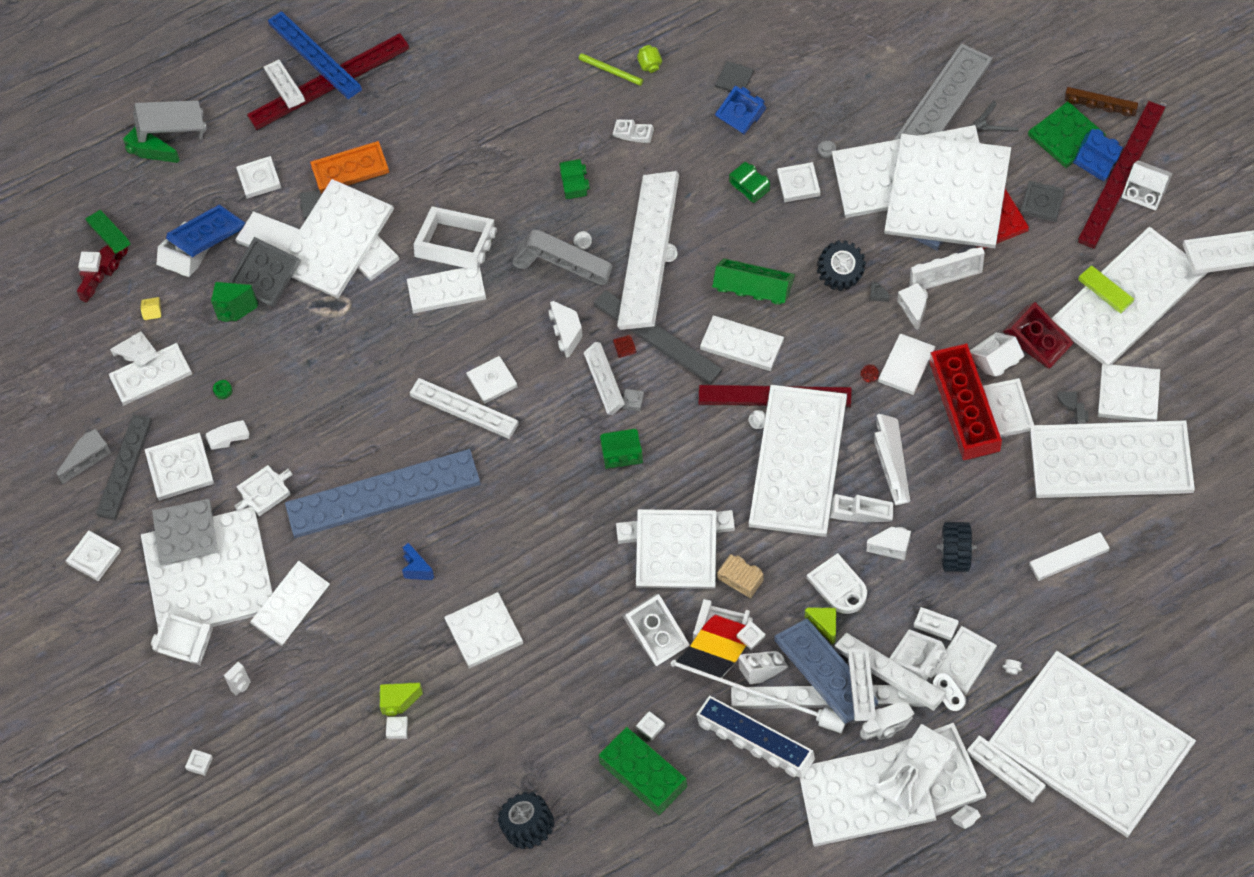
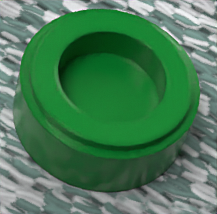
M219 380L213 385L214 395L218 399H226L231 396L233 389L227 380Z

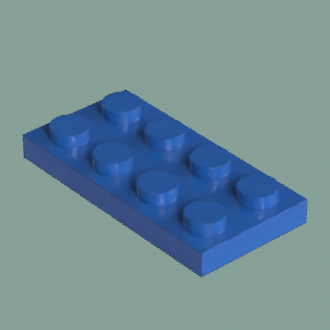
M218 205L168 232L166 239L191 257H194L242 230L245 222L221 205Z

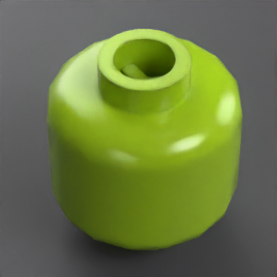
M651 45L639 49L637 60L641 69L650 73L659 70V66L663 61L658 49Z

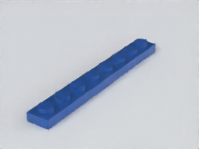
M282 11L268 20L269 25L347 99L362 91L361 85Z

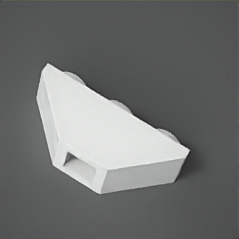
M552 301L550 302L551 309L548 310L551 321H555L556 325H553L555 336L560 337L558 345L560 351H564L567 358L570 357L583 337L582 327L577 311Z
M778 651L741 654L739 656V669L749 684L763 683L789 667L784 661L783 655Z

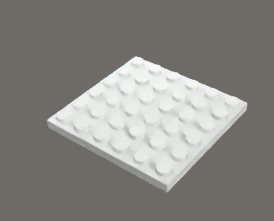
M901 134L884 234L996 248L1011 147Z
M252 507L242 509L240 512L237 510L213 516L218 553L160 565L155 531L141 534L157 626L161 615L164 616L165 612H169L184 619L215 627L254 617L273 592L257 515Z

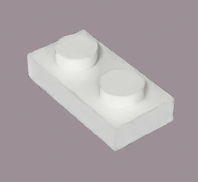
M921 607L914 622V628L952 641L959 621Z
M239 662L224 675L231 692L236 696L240 692H244L251 683L244 666Z

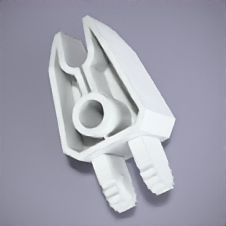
M895 703L882 709H876L875 720L863 723L860 736L864 740H869V738L872 739L876 736L879 740L888 739L904 729L913 719L912 716L915 713L908 703Z

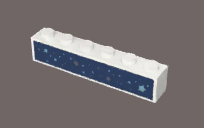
M710 695L696 714L699 725L707 731L710 729L716 732V735L721 739L731 740L738 748H745L753 756L766 759L773 767H781L792 777L797 776L802 779L815 760L813 750Z

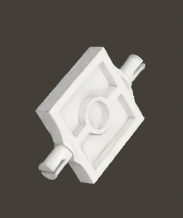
M267 465L237 486L238 491L243 496V500L234 505L236 510L240 512L249 506L255 510L258 516H261L291 495L283 482L292 476L291 471L287 469L278 475Z

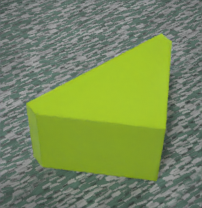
M836 608L805 609V619L808 618L814 627L833 645L836 642Z

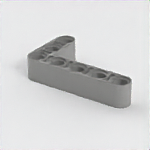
M539 230L530 231L517 247L512 262L515 267L526 269L537 257H540L600 285L608 283L612 270V265L609 262Z

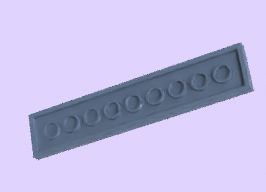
M468 449L285 502L294 538H299L481 484L471 451Z

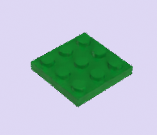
M1067 101L1030 129L1028 136L1063 167L1068 168L1073 164L1085 135L1091 129L1099 128Z

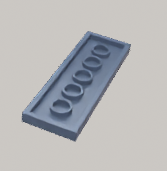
M808 618L775 635L774 641L843 723L846 724L854 719L849 666ZM874 696V705L876 707L878 706V700Z

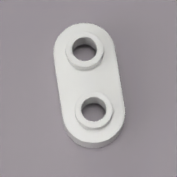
M944 673L937 675L933 680V685L946 693L943 702L947 708L953 711L963 709L966 704V697L954 679ZM943 680H946L948 682V685L945 688L941 686V682ZM954 697L959 698L958 704L953 703Z

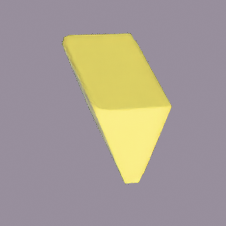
M160 297L141 300L140 309L144 320L161 317Z

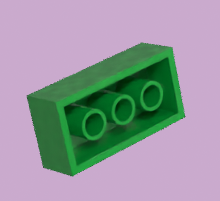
M628 727L598 755L600 764L659 816L687 788L686 777Z

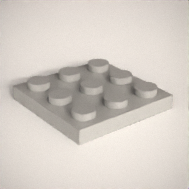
M210 499L152 510L160 565L218 553Z

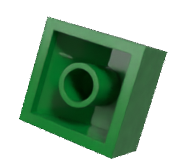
M215 282L211 303L218 320L223 322L237 321L258 307L252 285Z

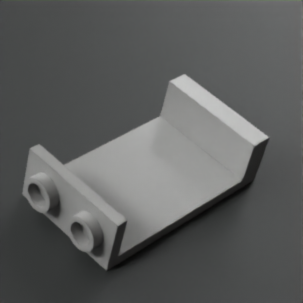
M199 101L134 104L133 118L138 142H146L147 133L197 131L198 139H203V134L207 128L206 122H203L202 119L203 108H200Z

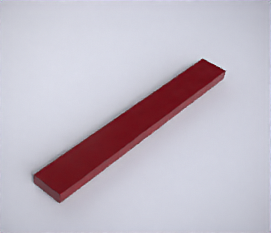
M699 385L698 402L699 405L768 406L771 386ZM785 386L847 394L845 407H851L852 387Z

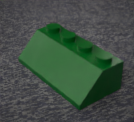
M723 258L716 265L712 287L717 288V291L720 292L732 291L738 296L750 295L756 300L768 299L771 300V303L782 304L788 300L795 274Z

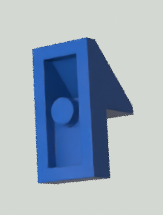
M409 543L402 547L404 551L403 558L408 564L402 570L405 579L432 580L435 578L432 568Z

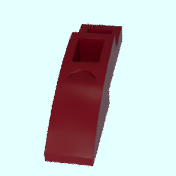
M106 245L99 251L101 260L98 272L81 271L79 273L82 283L76 292L81 301L87 303L90 297H93L95 289L103 281L105 274L112 276L114 271L118 269L123 256H126L129 247L115 254Z

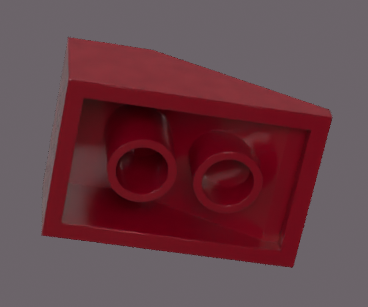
M1036 302L1027 305L1002 331L1005 335L1016 337L1021 349L1048 369L1074 343Z

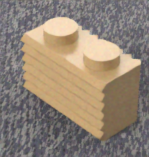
M730 554L718 570L717 579L751 599L761 583H763V573L757 566L746 564L745 560L740 556L735 557Z

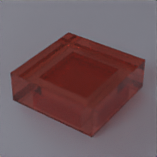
M631 334L613 339L618 358L637 353Z

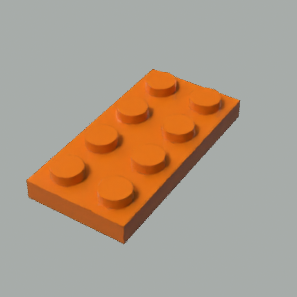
M379 141L310 162L320 194L325 191L332 179L348 186L389 173Z

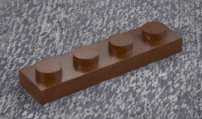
M1067 87L1065 93V101L1074 105L1082 104L1092 109L1100 108L1106 112H1117L1127 117H1136L1138 102Z

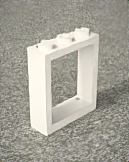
M431 207L414 242V255L417 258L478 270L480 264H483L485 261L486 251L490 250L492 238H495L497 228L494 227V219ZM438 223L482 232L474 252L429 243Z

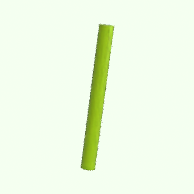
M583 53L579 55V60L639 86L643 83V79Z

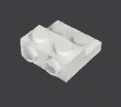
M909 629L889 659L926 681L928 677L932 678L935 675L938 662L945 660L946 649L942 641Z

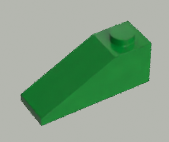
M134 127L123 138L125 149L131 155L135 154L139 158L174 163L180 161L175 149L151 133H147L146 142H138L136 128Z

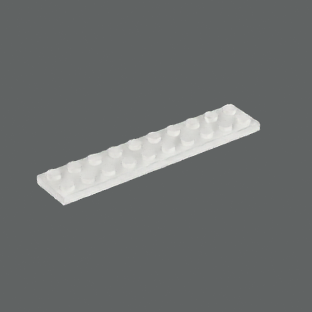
M677 171L643 175L617 324L620 330L655 326L679 180Z

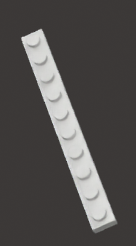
M872 685L873 695L878 700V706L876 707H887L895 703H908L910 707L925 706L892 685ZM813 686L748 687L804 708H824L825 706L831 708ZM731 687L732 708L734 709L792 708L739 688Z

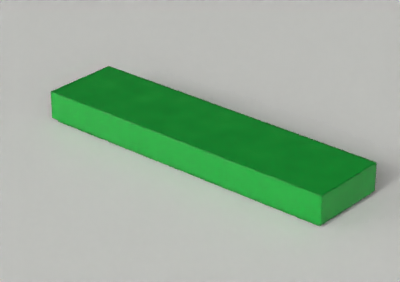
M101 210L85 218L87 224L115 254L131 245L127 237Z

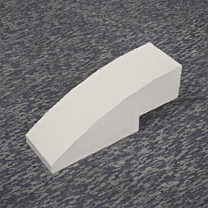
M835 494L832 498L829 518L853 522H891L893 520V502L860 495L852 498Z

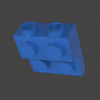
M735 86L715 113V116L745 135L752 123L759 120L767 107L764 105L765 101L760 97L756 96L754 98L746 88L742 87L740 89Z
M1091 129L1085 135L1073 163L1104 181L1107 179L1113 164L1117 162L1123 147L1119 146L1117 140L1108 139L1103 136L1104 133L1101 130Z

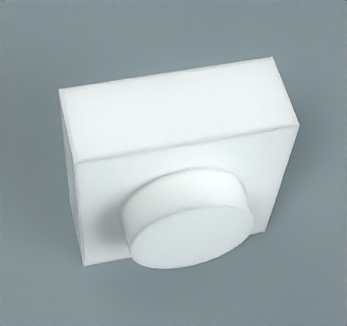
M81 252L79 270L98 272L101 260L100 252Z
M750 621L737 634V638L752 651L765 638V633Z
M650 711L636 725V729L650 740H653L665 727V723Z
M387 717V739H407L408 718Z
M193 749L185 768L188 771L205 776L213 757L211 754Z
M965 805L951 818L956 825L966 829L972 826L981 816L978 810Z

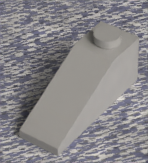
M96 429L85 433L77 441L56 474L62 484H65L111 454L108 445Z

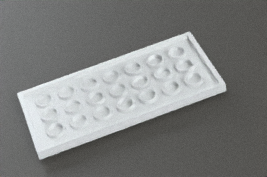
M975 125L919 135L980 143ZM901 139L832 151L845 218L888 210Z
M1148 227L1101 272L1134 298V302L1123 313L1120 314L1088 287H1085L1052 320L1072 341L1099 362L1109 366L1123 355L1207 273L1194 274L1187 255L1151 227Z
M771 385L749 527L827 537L847 394Z
M1186 421L1030 426L1036 498L1194 493L1195 488Z

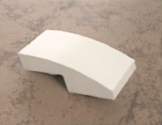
M616 120L613 136L633 142L650 143L654 127L652 124H635L634 120Z
M242 420L213 429L206 433L205 437L212 450L230 447L231 441L249 439V431Z

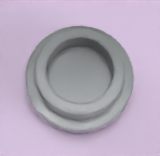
M823 141L818 146V152L823 158L832 157V151H836V146L831 141Z

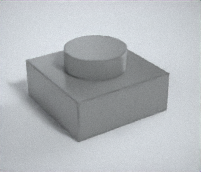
M625 389L623 397L625 405L622 409L641 412L644 391Z

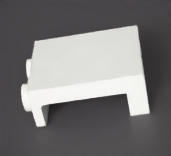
M704 599L693 633V640L703 625L715 614L747 625L750 621L753 622V618H750V611L746 610L745 614L714 607L711 601Z
M165 612L164 616L161 615L158 621V627H160L158 634H154L152 638V649L157 653L201 665L213 627Z

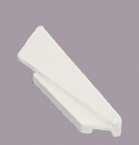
M878 414L876 425L879 432H876L874 435V443L895 506L910 502L899 423L896 418Z

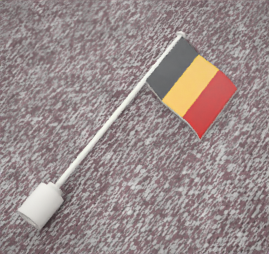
M715 614L703 625L691 646L679 659L671 661L672 667H680L817 716L818 726L842 734L845 724L837 714L826 706L823 710L819 709V712H815L722 678L737 662L739 656L746 648V645L737 638V634L746 626L744 624Z

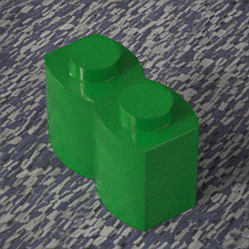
M581 159L559 162L565 199L587 196V190H590L588 179H584V175H587L585 164L581 163Z
M744 162L729 174L731 185L742 192L752 203H756L770 191V180L765 175L757 173L756 167L752 164Z

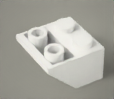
M1136 161L1121 198L1157 210L1173 173L1141 161Z

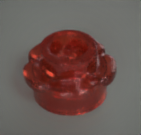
M866 365L861 370L860 375L865 382H875L879 378V370L874 365Z

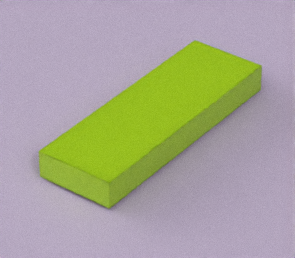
M1092 265L1078 278L1081 283L1120 314L1134 302L1133 297Z

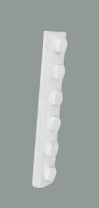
M418 378L410 391V396L508 439L511 438L519 425L518 420L420 378Z
M732 510L716 512V533L735 531ZM637 521L616 523L618 544L637 542Z
M845 633L835 644L834 650L848 658V649L868 648L872 674L934 711L944 700L946 695L944 691L850 634Z

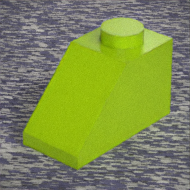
M421 684L380 685V709L382 715L396 716L397 714H403L423 694Z

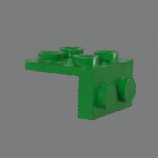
M637 429L609 432L600 435L605 469L643 463L642 448Z

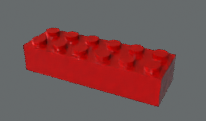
M968 344L930 352L929 364L963 461L1000 452L1002 439Z

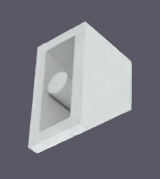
M918 283L898 292V303L916 330L920 328L928 298L926 290L921 288Z
M890 527L868 539L866 552L905 560L911 531L903 527Z

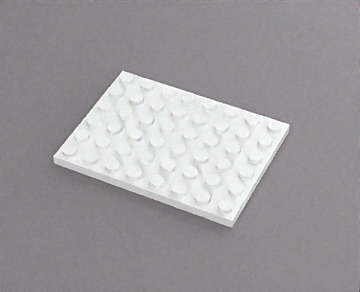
M1058 651L1055 652L989 741V743L1029 773L1127 838L1196 742L1189 735Z

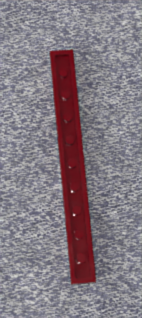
M399 33L342 63L340 66L354 79L409 49V44ZM320 75L298 87L305 100L299 105L288 108L280 96L248 113L247 117L254 128L258 130L330 92L335 87L324 76Z
M1148 101L1078 238V243L1093 249L1096 248L1122 197L1132 167L1136 161H1140L1165 111V106Z

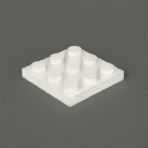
M1102 364L1098 417L1156 422L1160 369L1121 365L1107 366Z
M200 433L144 449L159 501L214 484Z
M498 592L444 617L469 669L523 644V640Z

